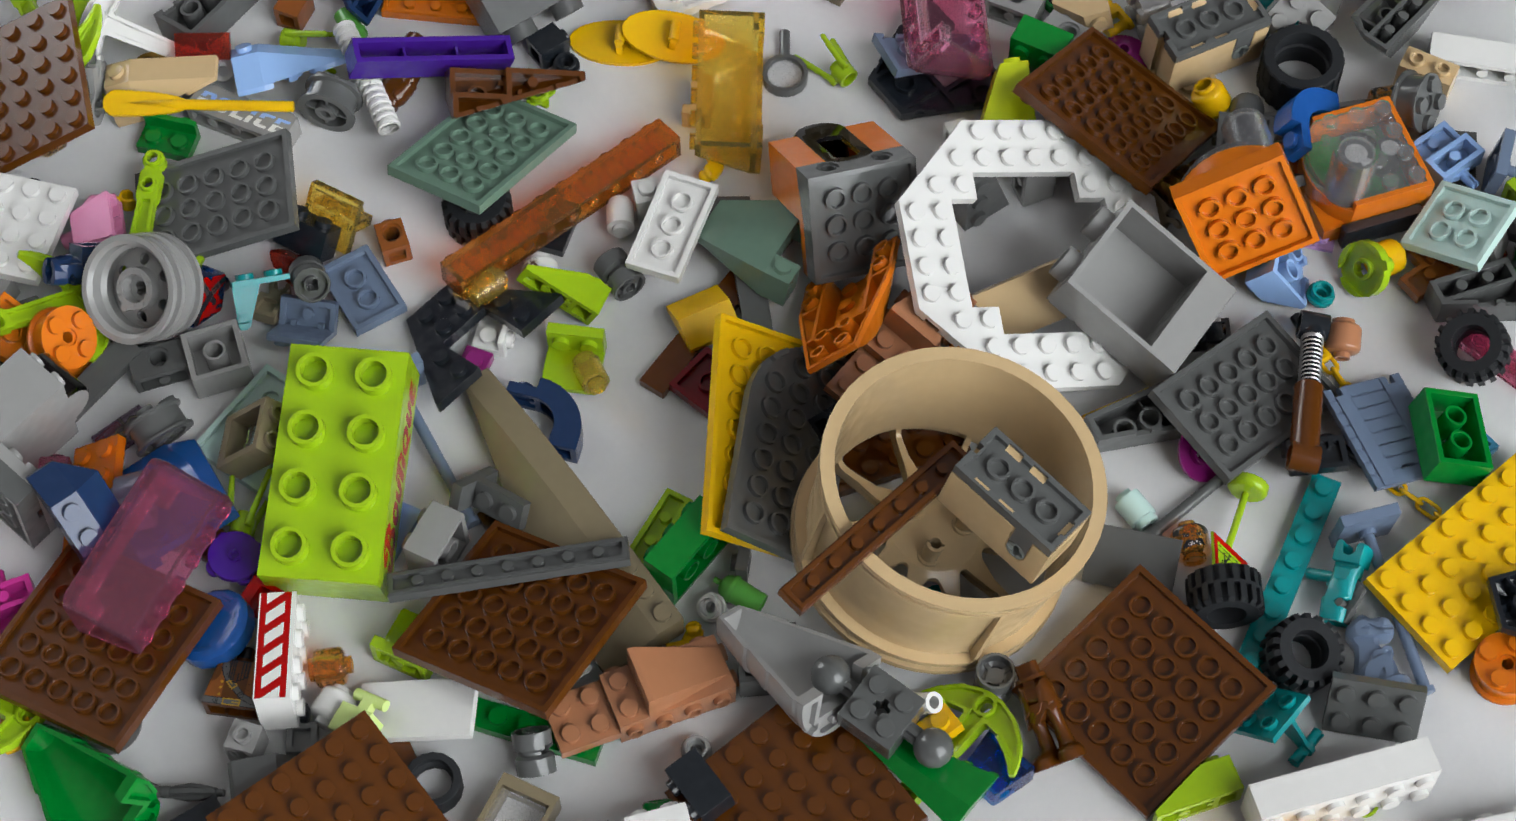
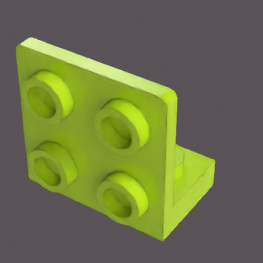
M548 322L546 329L548 350L542 378L555 382L569 393L597 395L607 349L605 329Z
M403 608L385 638L374 635L369 646L373 659L415 679H430L433 674L432 671L393 654L392 646L418 616V614Z

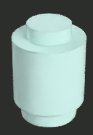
M1128 488L1116 497L1117 504L1115 509L1133 530L1137 529L1142 532L1150 524L1154 525L1158 520V517L1155 515L1156 510L1138 489L1131 491Z

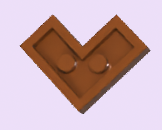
M1405 250L1406 258L1415 268L1401 276L1397 285L1415 303H1418L1423 299L1429 281L1460 272L1461 269L1456 265Z

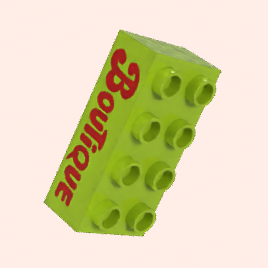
M291 343L257 576L264 585L276 586L284 592L297 591V595L389 602L387 597V573L394 571L420 376L410 353Z

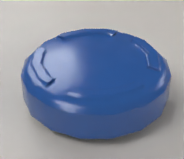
M228 589L214 590L207 593L220 599L224 606L186 658L190 665L200 669L216 668L217 664L233 660L245 649L252 638L256 622L254 610L239 593Z

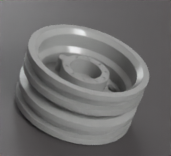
M156 231L119 234L102 241L88 257L82 275V297L87 314L92 319L95 327L103 335L117 343L134 345L173 339L187 331L195 322L201 310L204 297V281L195 255L179 238L165 232Z

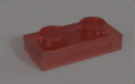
M231 32L174 33L175 57L217 55L219 60H231Z

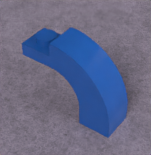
M1319 87L1307 88L1278 110L1274 119L1273 129L1274 134L1283 137L1284 153L1288 161L1295 163L1312 150L1309 126L1311 117L1340 109L1338 93Z

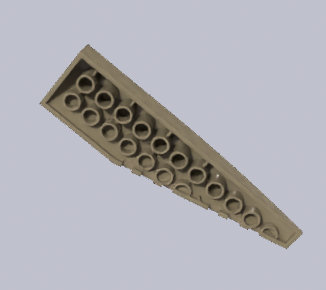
M488 367L482 370V376L466 390V393L487 443L492 461L499 471L498 476L502 487L531 502L526 527L521 531L559 546L623 537L583 483ZM630 546L631 566L618 569L645 579L647 589L593 659L602 672L613 666L622 667L627 665V648L662 647L665 643H669L684 633L683 616Z

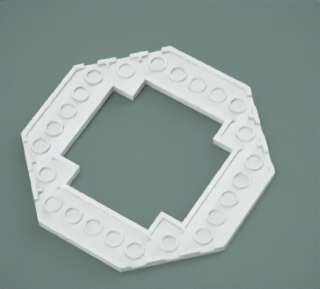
M961 120L894 204L915 314L923 321L927 319L939 329L938 333L954 347L976 349L1009 359L1031 370L1058 391L1115 389L1127 375L1129 368L1122 365L1100 343L1095 342L1085 332L1004 334L999 307H972L952 204H973L977 200L973 177L1069 176L1075 203L1100 202V206L1104 205L1112 213H1115L1129 200H1133L1160 224L1155 197L1150 193L1144 195L1142 192L1135 190L1123 177L1112 172L1105 163L1097 157L1090 155L1083 146L1067 137L1060 128L1047 120Z

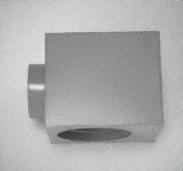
M234 718L223 747L230 761L264 755L269 738L264 726Z

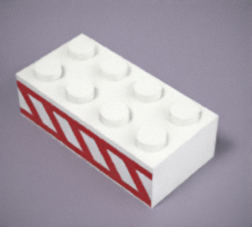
M297 591L260 593L252 699L260 725L264 726L265 730L299 728L300 717L305 716V699L301 698L302 690L307 689L306 671H303V664H308L309 654L308 646L304 645L305 638L310 637L309 619L305 620V604L299 602Z

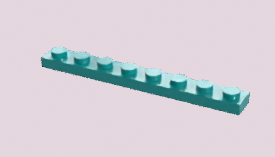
M1320 474L1312 475L1265 587L1263 592L1264 614L1255 622L1250 623L1239 653L1263 674L1264 672H1262L1260 665L1264 662L1259 659L1258 655L1263 650L1259 647L1260 643L1266 638L1264 635L1267 631L1287 618L1342 484Z

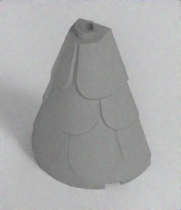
M737 605L729 611L722 613L716 621L718 637L747 673L752 674L763 690L772 696L796 725L813 737L825 736L840 727L837 722V713L848 700L840 693L831 696L824 695L813 686L811 669L814 663L823 656H838L848 664L851 679L860 684L874 665L880 666L882 656L870 649L830 637L827 634L792 624L789 620L741 605Z

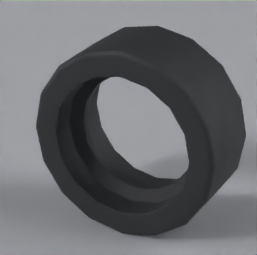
M436 752L421 754L407 766L416 779L420 774L429 769L437 768L448 772L452 781L450 790L442 797L432 799L443 814L453 809L462 798L464 784L461 771L454 759Z

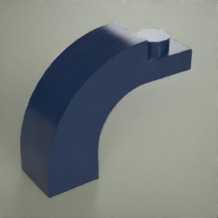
M540 378L537 387L524 381L519 383L509 381L507 391L522 408L540 412L553 422L554 425L549 437L550 443L565 461L577 464L583 448V429L580 412L572 396L560 385L544 378Z

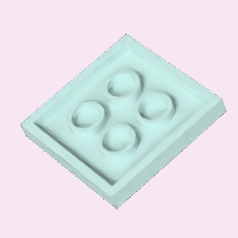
M1442 180L1400 241L1401 245L1405 250L1479 272L1515 219L1516 202Z

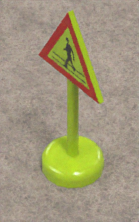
M1242 472L1227 484L1230 493L1240 500L1226 542L1214 531H1211L1212 565L1218 563L1248 564L1232 549L1246 503L1264 500L1268 495L1269 485L1264 479L1255 474Z

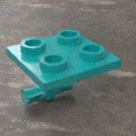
M282 268L263 271V277L254 278L253 273L235 275L236 281L229 282L230 288H232L236 320L241 331L248 330L252 325L260 284L290 279V273H283Z
M1276 688V691L1234 732L1235 734L1274 744L1285 733L1297 746L1295 752L1288 758L1289 763L1296 768L1300 766L1307 756L1314 754L1316 751L1315 746L1324 737L1323 732L1315 727L1305 737L1295 721L1297 716L1311 701L1309 695Z

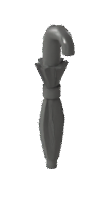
M151 782L158 791L156 793L157 799L160 797L174 798L193 802L204 801L213 795L216 798L225 797L226 794L225 789H218L217 787L204 784L187 783L172 787H161Z

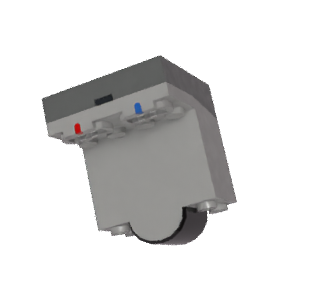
M20 348L0 366V519L34 549L58 526L25 477L39 469L79 432L75 421L87 404L89 389L49 353L35 354L32 352L28 354L24 349Z

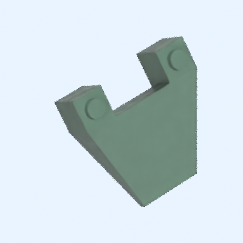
M720 200L707 218L697 242L757 294L781 306L785 304L796 287L801 266L782 257L781 254L791 239L801 243L800 221L779 200Z

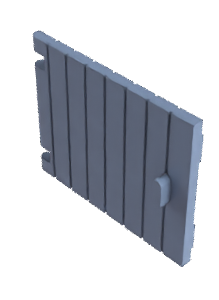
M1399 373L1389 376L1391 384L1383 376L1336 388L1338 397H1335L1331 390L1323 391V400L1332 417H1334L1346 442H1348L1356 460L1362 467L1361 469L1374 492L1423 479L1408 408L1414 399Z

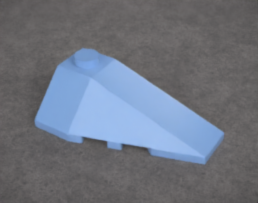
M242 43L231 50V63L239 97L273 89V83L282 79L288 80V82L296 81L306 71L316 74L318 71H325L346 63L339 49Z

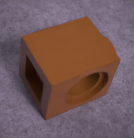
M401 217L387 219L374 225L377 241L386 267L413 259Z

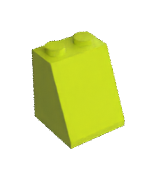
M1011 57L1004 59V63H1000L993 74L980 120H1036L1035 109L1022 102L1020 97L1012 92L1017 83L1030 74L1028 60L1020 61V57Z

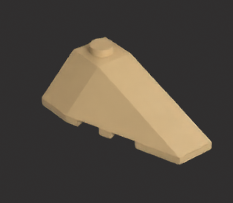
M217 55L140 58L106 65L104 89L106 94L113 90H132L163 93L177 97L183 94L190 96L217 81L219 57ZM143 116L114 117L119 128L145 121Z

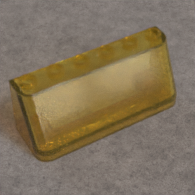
M699 10V21H693V37H698V43H693L692 59H697V65H692L691 81L697 82V88L691 87V104H696V110H690V127H695V133H690L689 150H695L694 156L749 174H760L763 148L762 85L765 13Z

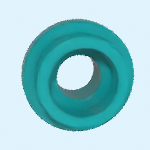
M1316 281L1308 287L1306 297L1313 306L1327 308L1335 299L1334 288L1326 281Z

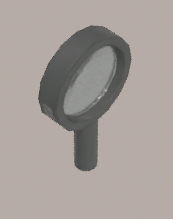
M782 29L779 32V55L768 59L762 70L764 87L769 93L778 97H791L799 94L806 87L808 81L806 64L802 59L790 54V31L787 29Z

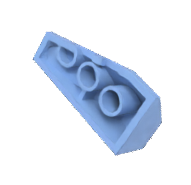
M1300 248L1248 269L1245 284L1249 291L1254 292L1261 301L1303 309L1307 305L1306 291L1309 287V279L1303 277V267L1307 265V257L1303 255Z

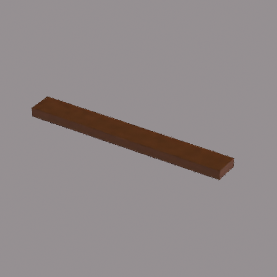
M791 239V241L789 242V244L787 245V247L785 248V250H786V249L788 248V246L793 242V239ZM730 270L718 286L728 296L736 311L739 304L734 273ZM678 333L640 378V385L664 399L670 391L669 383L704 348L690 353L683 338Z
M951 440L782 586L777 594L799 616L803 615L940 494L954 466L967 453L955 441Z

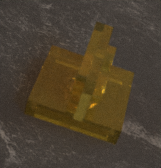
M319 180L311 182L305 207L309 209V212L317 216L329 218L333 224L342 228L336 247L337 251L343 254L350 253L356 232L370 226L373 215L364 212L363 201Z

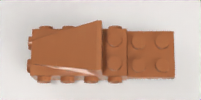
M904 289L894 301L895 304L890 309L887 308L884 321L876 336L869 343L859 348L824 387L823 390L837 402L859 376L884 360L904 352L940 347L942 344L948 346L950 344L938 333L939 329L927 319L923 321L915 314L911 291L908 292ZM970 294L972 307H974L977 301Z
M713 634L707 637H695L689 643L679 647L627 648V665L610 667L599 675L598 681L570 690L547 720L562 759L620 739L621 743L636 739L647 733L667 728L672 724L689 718H695L708 711L736 702V687H739V680L735 670H729L726 664L728 655L723 643L718 644Z

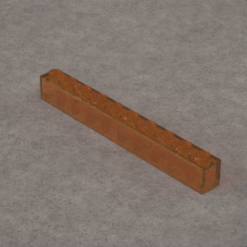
M659 118L643 126L640 131L629 138L623 139L613 149L602 153L596 160L587 166L581 167L566 180L558 182L555 187L543 195L537 196L522 209L514 211L511 216L499 224L493 225L478 238L470 240L464 247L446 256L440 262L443 281L465 300L607 205L611 197L622 195L631 189V181L647 178L681 155L680 136Z

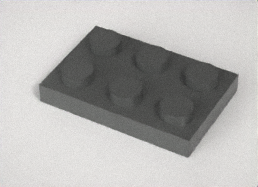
M1333 671L1322 719V730L1399 743L1415 740L1418 736L1427 698V686Z

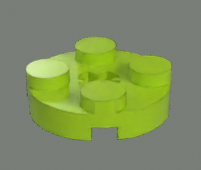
M1360 240L1350 243L1342 250L1338 259V268H1341L1343 276L1339 277L1341 284L1347 292L1355 297L1376 296L1388 285L1391 272L1394 270V262L1392 258L1388 257L1384 248L1375 241ZM1362 263L1366 264L1368 272L1364 275L1362 273L1363 268H1361Z

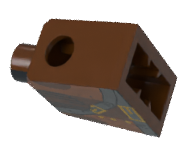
M245 647L236 660L217 664L201 701L207 714L259 721L252 699L255 649Z

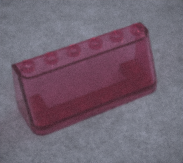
M900 0L906 61L909 68L918 73L977 81L991 74L994 66L984 0Z
M159 458L151 459L64 594L63 608L77 629L82 633L141 655L144 648L151 643L154 632L160 622L167 617L170 606L176 596L183 591L186 580L192 570L198 567L205 549L214 541L216 532L223 520H226L230 515L233 504L229 497L167 461Z

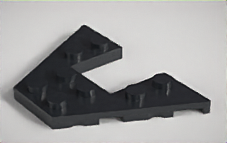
M916 0L910 12H907L904 22L899 25L892 38H895L896 34H907L908 38H921L922 35H933V37L943 39L954 32V25L931 0ZM880 57L877 67L873 69L868 77V85L900 120L983 109L996 69L989 61H986L944 87L931 72L894 78L886 63Z
M447 284L411 315L406 321L416 350L423 360L424 373L438 411L442 412L482 376L478 366L450 349L454 343L486 315L525 338L565 302L562 294Z

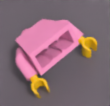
M124 189L120 192L119 196H116L115 193L110 194L107 191L90 195L69 216L71 231L60 236L64 248L69 250V243L102 242L111 236L127 234L123 210L133 211L135 209L136 200L133 197V192L129 189Z

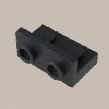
M1321 434L1322 459L1317 474L1348 471L1350 463L1343 434ZM1290 439L1284 441L1281 450L1283 459L1286 458ZM1288 470L1290 477H1292V476H1302V475H1312V474H1307V473H1302V472H1297V471Z

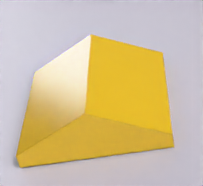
M718 285L666 306L668 314L690 353L713 344L716 315L722 312L737 317L730 299Z

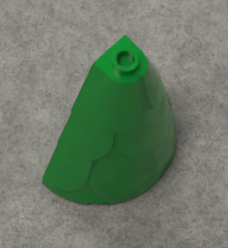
M35 724L21 746V750L35 794L39 796L46 821H157L160 810V801L157 799L156 794L158 791L142 773L114 760L112 756L92 748L83 739L49 724Z

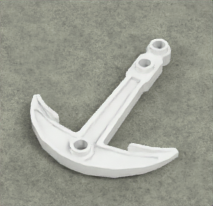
M90 0L83 11L79 23L80 26L94 4L101 5V35L93 57L85 67H88L90 63L95 64L96 59L104 61V56L100 54L106 36L164 57L211 55L190 45L183 46L117 16L115 11L122 0ZM219 60L217 80L219 82H228L234 77L232 64L226 60ZM222 67H227L229 70L228 75L225 77L219 74V70ZM103 83L102 93H104V94L106 95V92H105V89H104V83Z

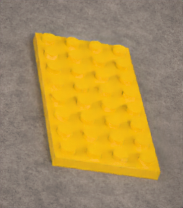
M722 312L716 315L714 320L700 534L779 557L720 531L741 405L748 380L753 371L766 358L787 347L803 346L802 340Z
M1516 453L1363 581V584L1447 674L1475 651L1478 644L1485 637L1499 630L1486 582L1489 577L1516 570Z

